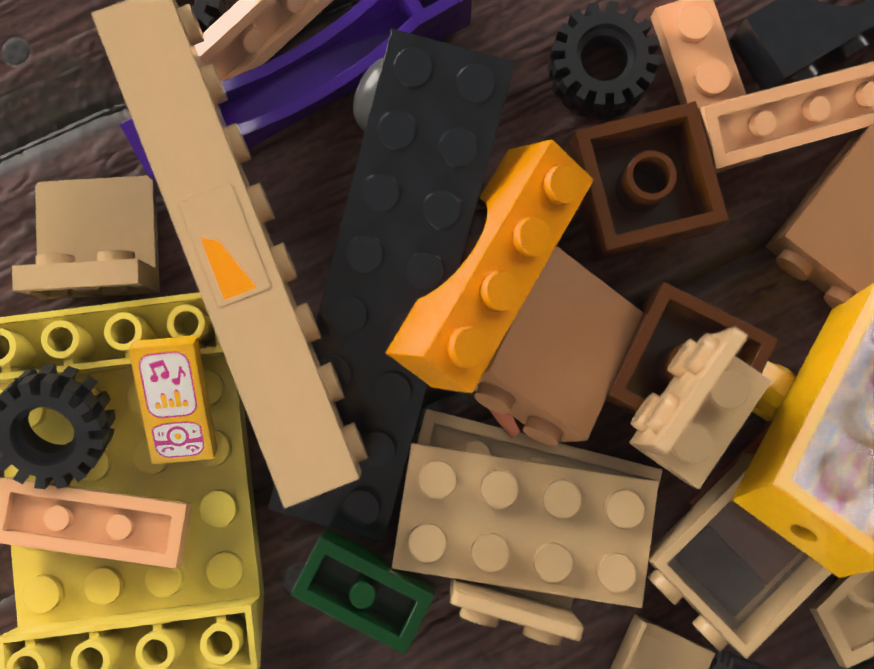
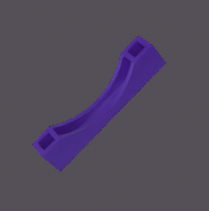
M472 0L359 1L342 17L289 52L257 68L221 81L228 101L222 102L218 106L226 126L237 123L247 148L255 146L356 89L368 68L385 56L391 28L441 41L470 25ZM131 117L119 125L148 177L157 183Z

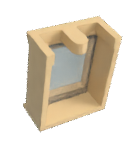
M743 453L735 465L650 549L648 562L654 570L647 576L652 584L672 604L676 605L684 598L699 614L692 624L718 651L721 652L729 644L746 659L832 573L731 500L755 454Z

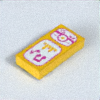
M198 336L134 341L128 350L151 463L161 464L214 459L217 444Z

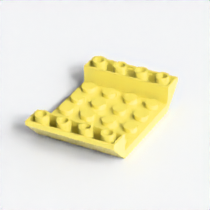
M200 292L0 317V394L16 377L19 378L24 371L35 367L38 373L45 364H57L58 375L67 366L79 369L75 380L81 384L90 375L98 381L91 392L96 396L106 390L111 399L104 410H115L116 420L111 426L112 429H115L113 437L94 469L91 468L88 475L79 482L73 478L69 484L70 486L193 503L183 565L176 569L11 545L18 627L0 635V669H259L264 585L244 404ZM198 336L217 444L215 457L208 460L152 464L128 349L134 341ZM39 407L30 411L29 424L39 437L54 444H67L73 440L74 428L61 413L45 407ZM11 465L4 471V476L14 477L19 470ZM29 475V477H28L27 479H28V480H35L36 477H35V476H32V475Z

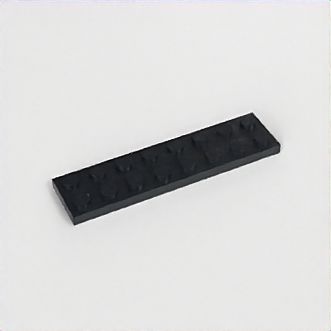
M391 28L316 320L321 338L311 342L320 366L331 362L345 397L335 402L344 426L355 423L365 446L368 459L358 462L362 471L360 479L285 509L274 483L268 506L269 510L378 541H385L428 385L385 352L416 301L436 290L460 268L514 71L515 61Z

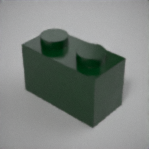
M328 528L319 536L290 595L405 655L435 596V583L414 572L392 569L393 561Z

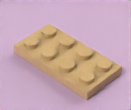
M411 443L392 569L642 608L659 482Z

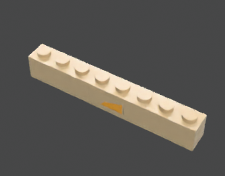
M125 0L91 13L284 509L360 479L362 471L358 462L368 459L365 446L355 423L344 426L335 402L345 398L340 382L331 362L320 366L311 342L321 338L318 326L308 303L297 306L288 282L298 279L297 273L285 244L280 243L273 246L265 222L274 219L271 206L262 185L257 183L250 186L241 163L251 160V156L237 123L226 126L218 104L228 101V98L214 64L203 67L195 45L205 42V39L191 5L186 4L179 7L175 0Z

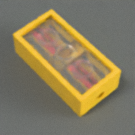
M874 283L850 297L844 304H839L831 310L731 499L838 578L874 571Z

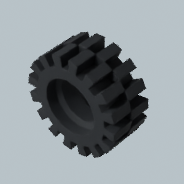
M598 1L589 3L584 14L578 8L570 14L568 23L563 22L557 32L548 66L549 77H554L551 87L555 95L560 92L565 95L562 104L569 110L573 104L581 107L578 115L588 118L590 112L595 111L598 112V119H608L611 112L616 111L617 116L626 113L632 104L635 106L642 99L656 76L654 73L660 64L661 56L655 55L660 45L658 36L648 37L652 24L647 18L637 24L634 18L638 10L631 6H628L625 15L617 13L619 2L608 1L606 9L600 11ZM596 42H606L614 45L621 51L624 57V72L619 77L609 81L592 78L582 66L581 53L583 50Z
M45 364L38 373L35 367L24 371L19 378L16 377L0 394V451L3 453L0 457V470L4 472L9 466L13 465L19 470L13 480L24 484L29 475L35 476L34 488L46 489L53 478L57 489L68 487L73 478L77 482L85 478L91 468L94 469L115 431V429L111 428L116 420L115 410H104L111 400L106 390L96 396L91 392L98 381L89 375L82 384L75 380L79 369L67 366L58 375L57 364ZM39 407H45L61 413L74 428L73 440L67 444H54L39 437L29 424L30 411Z

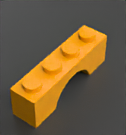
M553 140L508 149L479 197L487 206V220L481 237L473 251L461 267L445 283L416 301L385 353L432 388L472 394L594 179Z

